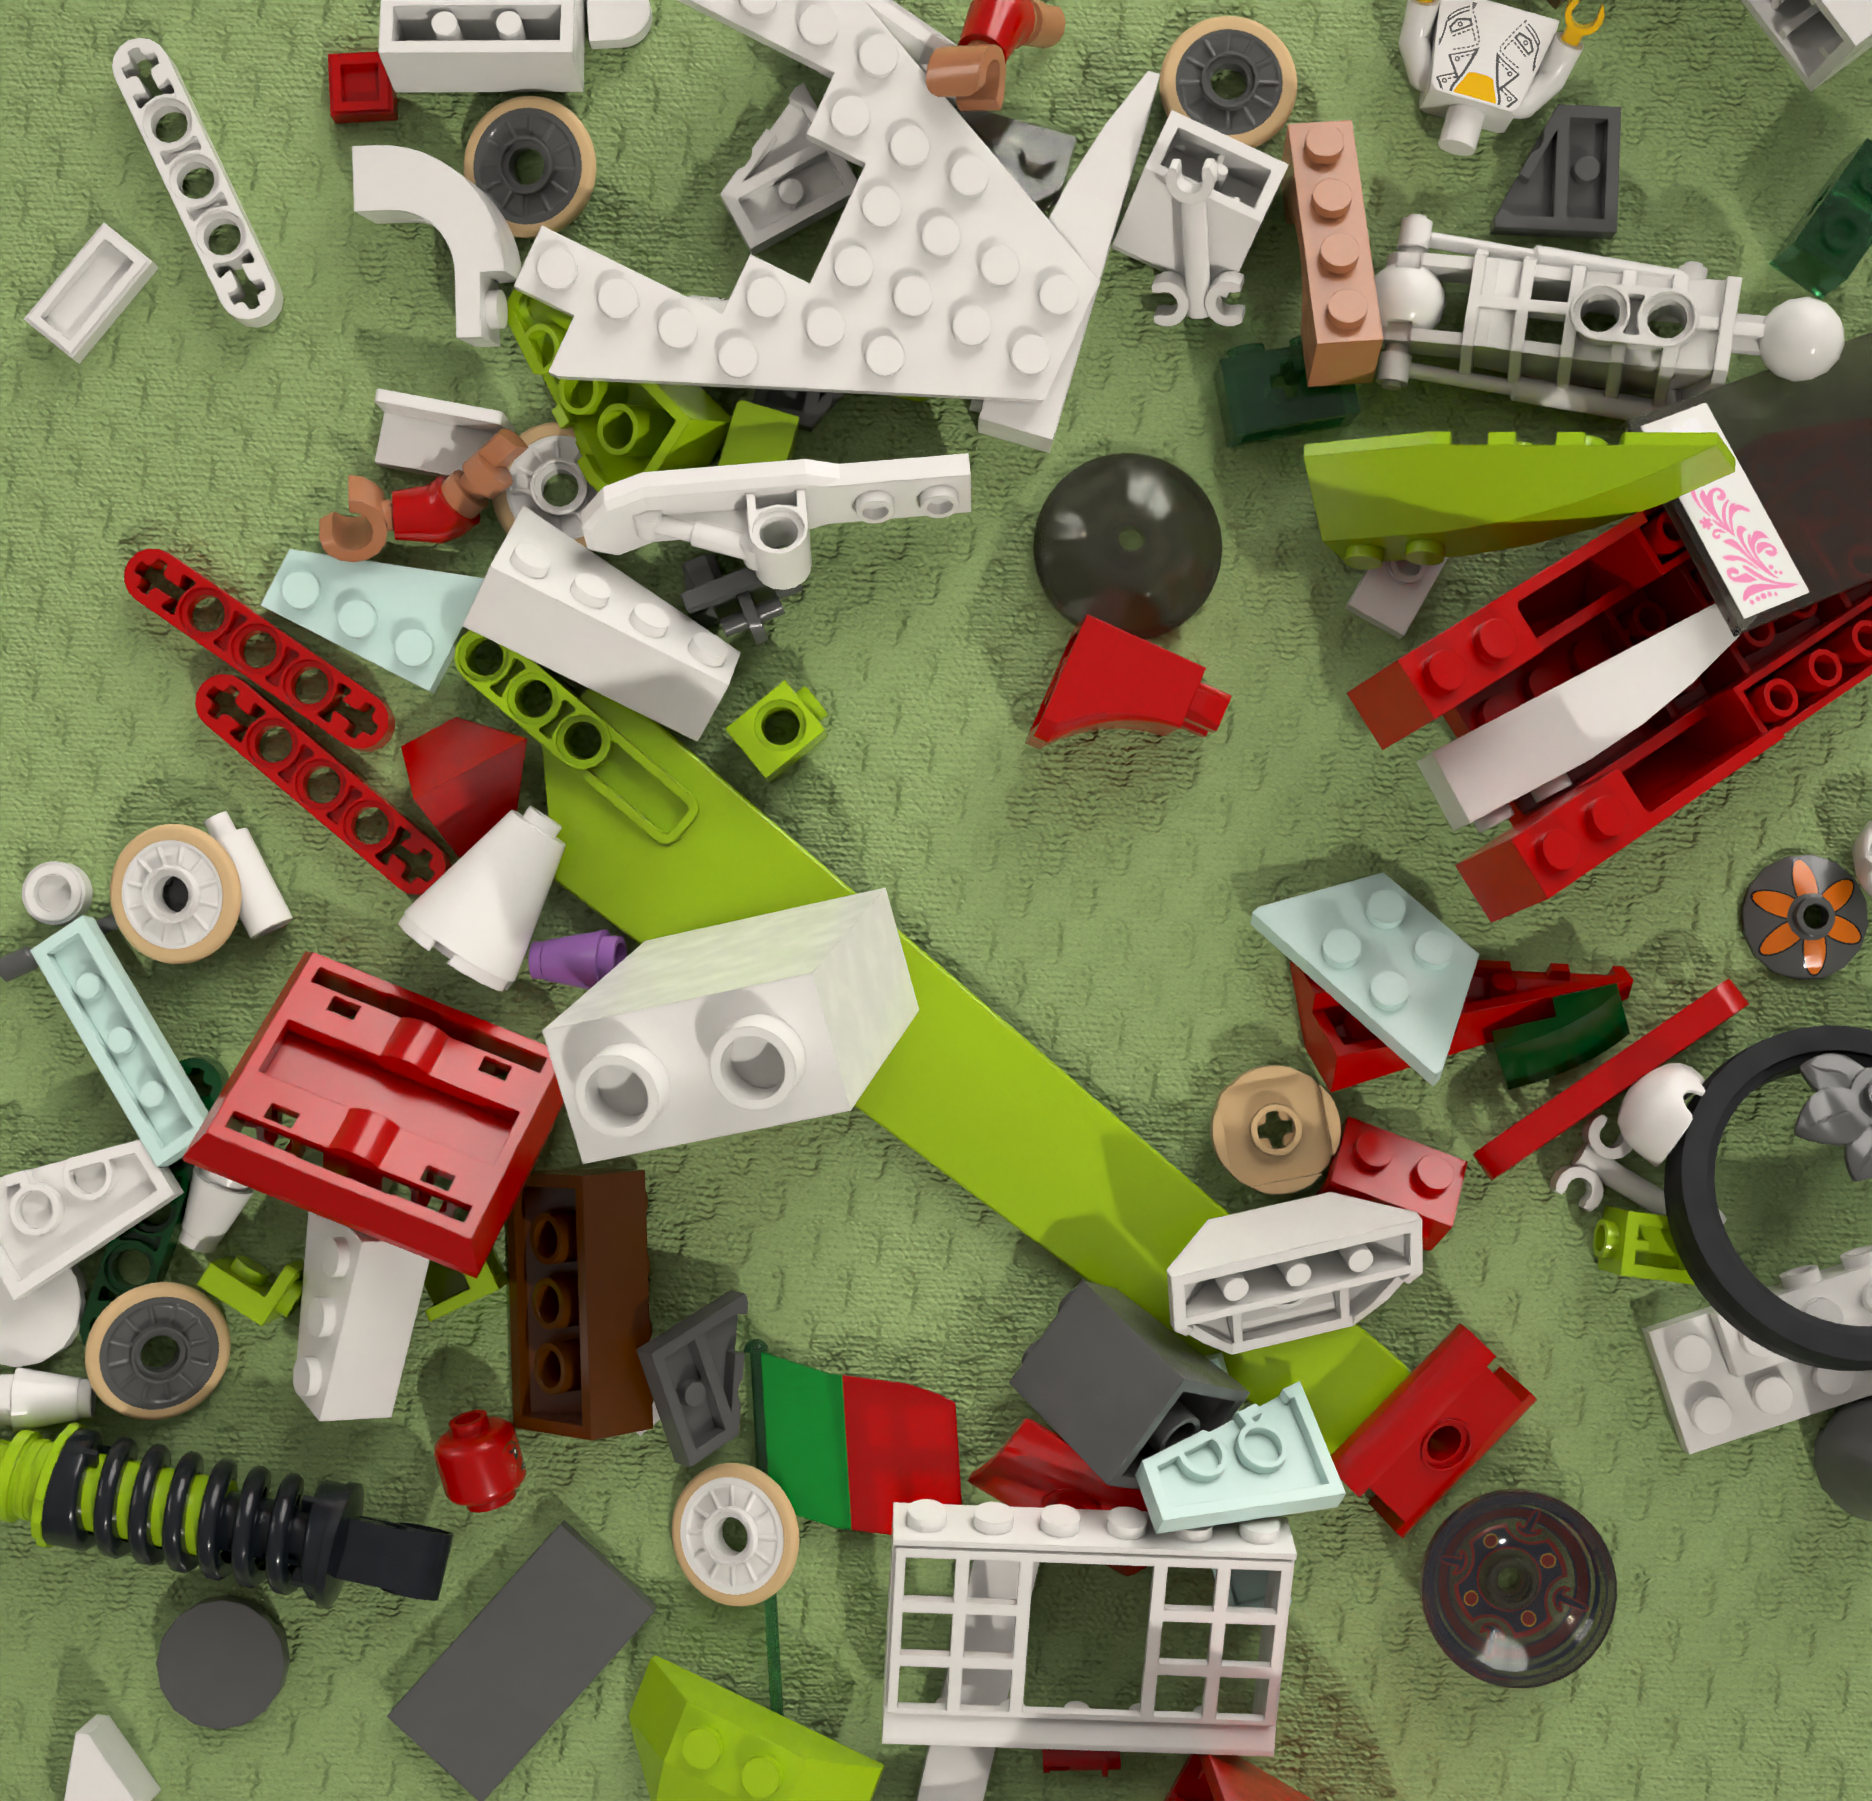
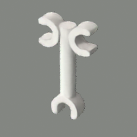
M1206 158L1202 167L1203 181L1193 184L1186 181L1182 176L1181 159H1173L1165 179L1169 194L1175 200L1181 202L1185 277L1173 271H1164L1155 276L1152 283V292L1170 293L1177 299V304L1158 305L1154 314V323L1161 326H1173L1180 323L1187 314L1188 317L1193 319L1210 317L1214 322L1223 326L1238 325L1243 321L1246 312L1245 305H1229L1221 299L1220 294L1225 292H1241L1244 274L1237 271H1225L1218 274L1210 283L1206 199L1211 195L1218 178L1217 163L1214 158Z
M1598 1113L1588 1117L1582 1128L1584 1144L1577 1150L1571 1165L1563 1166L1554 1173L1550 1181V1189L1556 1193L1563 1194L1571 1180L1581 1178L1585 1183L1586 1191L1580 1199L1578 1206L1584 1210L1591 1212L1598 1207L1603 1199V1183L1651 1213L1666 1215L1664 1190L1614 1161L1629 1154L1633 1148L1627 1143L1621 1133L1613 1145L1606 1147L1600 1140V1131L1605 1126L1608 1118ZM1719 1210V1214L1724 1225L1727 1218L1722 1213V1211Z

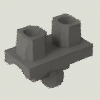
M704 554L684 562L682 565L687 591L680 594L692 620L706 629L721 624L726 637L750 628L757 645L769 640L763 623L785 614L780 599L803 591L801 584L786 590L770 588L757 578L755 570H751L747 566L723 576L714 554Z

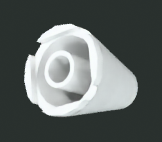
M529 806L524 815L510 810L405 910L404 915L398 922L399 926L426 950L430 951L432 946H434L439 952L450 959L447 964L492 989L497 991L505 989L507 991L516 980L566 844L556 837L562 826Z

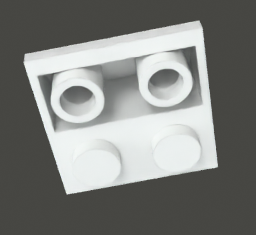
M1171 110L1144 167L1112 244V249L1161 272L1173 271L1185 277L1181 202H1178L1169 194L1166 188L1165 177L1172 160L1181 159L1183 178L1189 183H1200L1203 181L1202 167L1206 158H1214L1218 166V178L1211 195L1206 199L1210 283L1218 274L1225 271L1239 272L1289 164ZM1229 292L1220 294L1223 301H1226Z

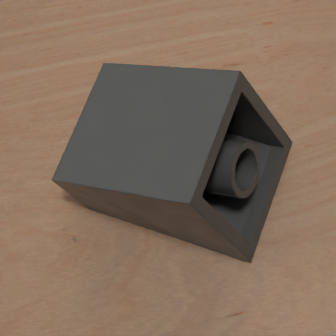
M1081 1280L1079 1285L1062 1299L1058 1307L1057 1316L1042 1337L1031 1344L1025 1351L1022 1365L1009 1382L1107 1485L1139 1490L1140 1487L1135 1474L1143 1460L1202 1430L1210 1432L1228 1423L1250 1394L1234 1378L1118 1289Z

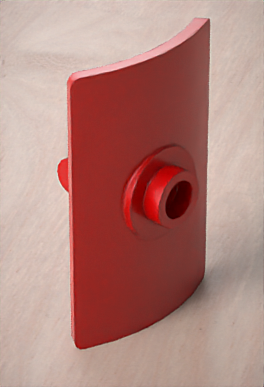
M1024 1419L1000 1450L982 1467L973 1471L967 1480L970 1484L1009 1507L1045 1508L1053 1504H1063L1075 1509L1112 1510L1116 1507H1133L1140 1511L1148 1512L1141 1490L1107 1485L1062 1437L1032 1419ZM1106 1565L1126 1577L1134 1575L1147 1567Z

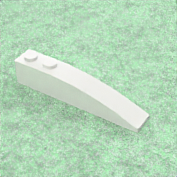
M1147 71L1105 124L1069 179L1049 217V221L1100 281L1160 74ZM1098 288L1045 400L1039 403L972 399L970 410L980 413L978 420L979 433L1050 453Z
M1730 595L1418 760L1416 763L1453 831L1473 822L1478 832L1481 833L1515 815L1509 803L1528 792H1531L1537 803L1572 785L1566 772L1589 761L1641 726L1691 685L1741 635L1757 614L1744 619Z

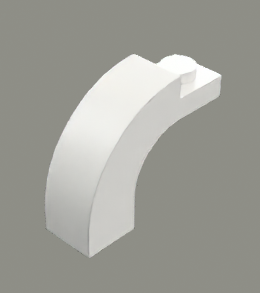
M393 145L352 146L354 212L375 224L413 222L435 226L446 240L454 262L456 338L474 347L500 346V329H504L507 325L508 307L503 290H499V283L516 282L522 265L514 236L497 206L473 182L442 161L426 153Z

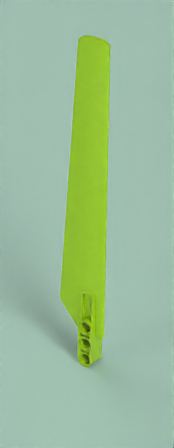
M471 630L460 638L455 647L454 656L456 667L460 674L542 744L548 817L562 826L556 837L566 844L554 876L555 881L641 945L646 940L857 894L658 722L589 688L581 696L551 669L500 645L503 651L501 667L494 674L486 676L477 668L475 658L479 646L486 641H490V639ZM542 681L550 688L553 699L549 711L543 716L536 718L525 709L523 702L524 694L530 685ZM589 722L599 730L602 742L601 748L592 758L584 759L574 751L572 735L577 727ZM897 928L919 1011L854 1106L1085 1280L1118 1289L1202 1355L1208 1356L1222 1352L1228 1375L1250 1392L1245 1399L1250 1404L1256 1403L1258 1406H1261L1279 1397L1282 1389L1300 1381L1331 1455L1410 1374L1406 1365L1357 1323L1351 1327L1233 1355L1206 1345L1190 1335L1184 1336L1175 1332L1170 1324L1167 1269L1207 1220L1231 1214Z

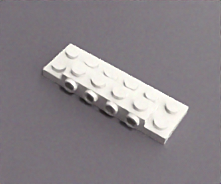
M1872 1245L1844 1252L1840 1255L1841 1264L1820 1271L1818 1265H1806L1785 1271L1779 1275L1781 1283L1768 1287V1289L1786 1303L1817 1318L1838 1324L1872 1326ZM1712 1306L1642 1328L1681 1449L1689 1455L1872 1395V1370L1837 1371L1816 1368L1789 1360L1751 1341L1731 1326Z

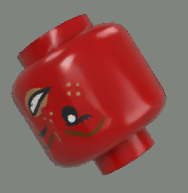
M471 1410L454 1417L449 1422L450 1429L442 1434L434 1445V1458L446 1497L453 1503L466 1506L467 1510L475 1513L488 1512L506 1505L514 1499L516 1489L526 1477L525 1461L514 1425L502 1417L487 1416L485 1410Z

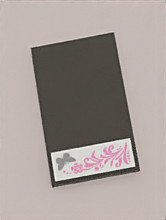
M1872 332L1845 341L1839 360L1828 372L1813 379L1792 382L1774 375L1768 369L1634 417L1621 425L1624 433L1718 432L1735 457L1736 466L1734 473L1663 504L1734 637L1872 581Z

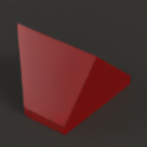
M455 717L401 746L414 801L456 855L461 858L510 810L517 811L527 738Z

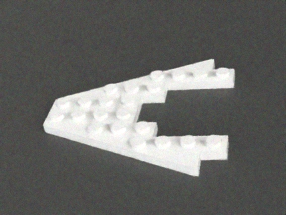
M677 0L832 78L806 133V140L862 167V173L811 282L808 283L750 254L723 314L541 226L514 287L517 291L573 317L548 371L549 374L558 379L1042 403L1051 388L1101 281L946 97H937L931 94L926 85L925 72L865 1Z

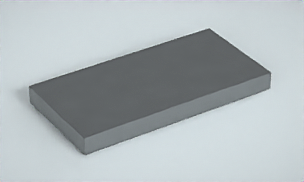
M563 1520L392 1708L387 1717L478 1801H484L655 1612L657 1605L573 1527Z

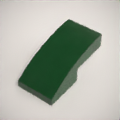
M1617 983L1552 997L1555 1017L1492 1030L1495 1051L1508 1090L1533 1084L1576 1068L1602 1054L1629 1035V1026Z

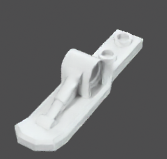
M969 454L844 464L798 459L642 472L603 487L581 512L582 530L587 549L614 555H621L652 542L672 540L691 542L693 547L743 559L747 568L755 570L757 578L764 585L773 589L786 590L800 585L811 572L812 558L809 529L833 523L857 521L881 523L894 518L918 516L944 518L954 513L971 512ZM778 546H788L782 549H773Z

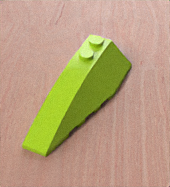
M1420 432L1305 444L1303 455L1322 541L1344 560L1346 565L1363 570L1378 569L1383 566V562L1407 560L1418 565H1437L1444 561V557L1467 556L1532 545L1593 529L1669 502L1734 473L1736 466L1735 457L1718 432H1625L1620 437L1619 445H1609L1601 438L1586 435V432H1557V438L1553 445H1534L1528 442L1517 441L1516 432H1489L1487 444H1452L1451 432Z

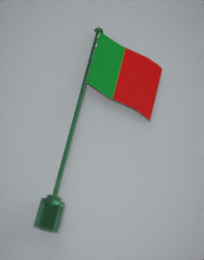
M751 1339L745 1344L743 1353H750L756 1469L767 1474L782 1488L792 1504L795 1515L834 1528L891 1535L893 1502L912 1503L917 1500L930 1499L942 1504L962 1505L955 1401L938 1392L907 1382L825 1372L767 1353L766 1351H769V1348L761 1339ZM776 1592L773 1596L764 1600L770 1710L784 1716Z

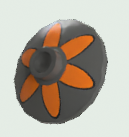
M1815 855L1787 856L1764 867L1748 885L1740 909L1742 934L1753 956L1771 972L1794 980L1820 979L1844 968L1861 949L1868 928L1866 899L1855 878L1836 862ZM1809 905L1817 907L1821 913L1820 924L1814 929L1808 927L1803 919L1804 911Z

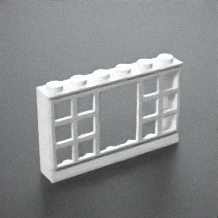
M930 1499L917 1500L912 1503L893 1502L882 1700V1744L1274 1757L1276 1720L1294 1562L1297 1558L1287 1517L1275 1516L1156 1534L1149 1513L1133 1507H1116L1112 1510L1075 1509L1063 1504L1036 1508L1009 1507L1000 1502H985L979 1505L942 1504ZM906 1557L956 1559L953 1597L904 1595ZM970 1560L1019 1561L1017 1599L967 1597ZM1034 1562L1153 1566L1140 1703L1131 1705L1129 1710L1092 1709L1080 1701L1068 1702L1064 1708L1025 1706L1023 1697ZM1168 1567L1216 1569L1213 1605L1164 1604ZM1231 1569L1268 1570L1264 1608L1228 1606ZM903 1612L952 1614L950 1651L901 1649ZM966 1614L1015 1616L1013 1653L964 1651ZM1163 1621L1211 1623L1207 1659L1159 1658ZM1226 1624L1262 1625L1258 1661L1222 1660ZM900 1666L949 1668L947 1697H941L935 1703L898 1702ZM963 1668L1011 1670L1009 1699L1002 1701L1000 1705L961 1704ZM1157 1676L1205 1677L1202 1705L1194 1708L1193 1712L1154 1711ZM1220 1677L1256 1678L1252 1714L1218 1713L1217 1702Z

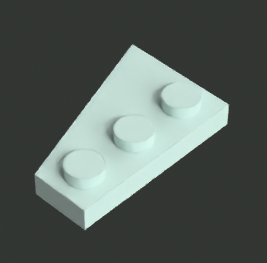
M289 549L261 606L435 694L455 655L457 643L468 630L462 625L484 578L366 560L358 562L340 561L326 554Z

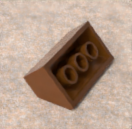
M594 1168L531 1171L507 1219L513 1425L515 1428L585 1440H596L653 1429L652 1404L654 1400L636 1349L649 1342L652 1336V1324L649 1313L648 1275L650 1260L647 1251L646 1211L648 1196L645 1188V1170Z

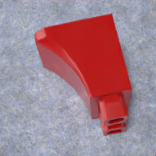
M1087 614L1071 633L1025 743L1041 749L1069 736L1102 729H1129L1166 736L1181 728L1204 738L1208 732L1214 733L1217 731L1232 695L1201 682L1206 667Z

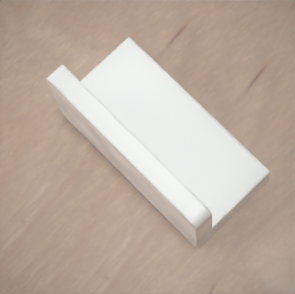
M377 389L374 402L384 411L375 462L380 467L433 477H449L456 470L463 471V463L499 430L506 428L513 432L515 431L514 426L501 411L384 389Z

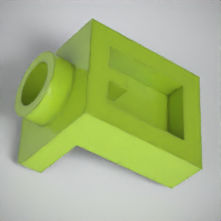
M1605 1206L1603 1219L1597 1222L1593 1234V1250L1595 1256L1598 1257L1599 1269L1620 1276L1695 1285L1678 1255L1670 1233L1667 1215Z
M237 1255L235 1259L226 1256L211 1262L196 1285L260 1326H264L278 1319L280 1315L289 1318L301 1304L304 1260L300 1258L288 1263L275 1283L272 1284L268 1281L270 1272L258 1262L243 1255Z

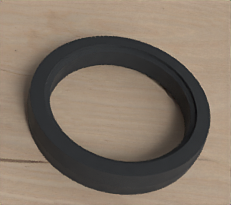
M1831 1025L1804 1027L1782 1032L1762 1040L1732 1056L1702 1084L1705 1089L1704 1095L1699 1096L1695 1094L1690 1100L1687 1109L1692 1114L1693 1120L1666 1159L1664 1174L1666 1215L1676 1250L1687 1273L1700 1293L1731 1326L1765 1349L1798 1363L1837 1371L1872 1370V1326L1838 1324L1817 1318L1793 1307L1771 1292L1754 1276L1734 1249L1722 1223L1716 1200L1714 1179L1718 1146L1730 1117L1739 1104L1752 1091L1779 1078L1801 1074L1799 1071L1800 1065L1815 1056L1825 1053L1845 1055L1864 1068L1872 1067V1030Z

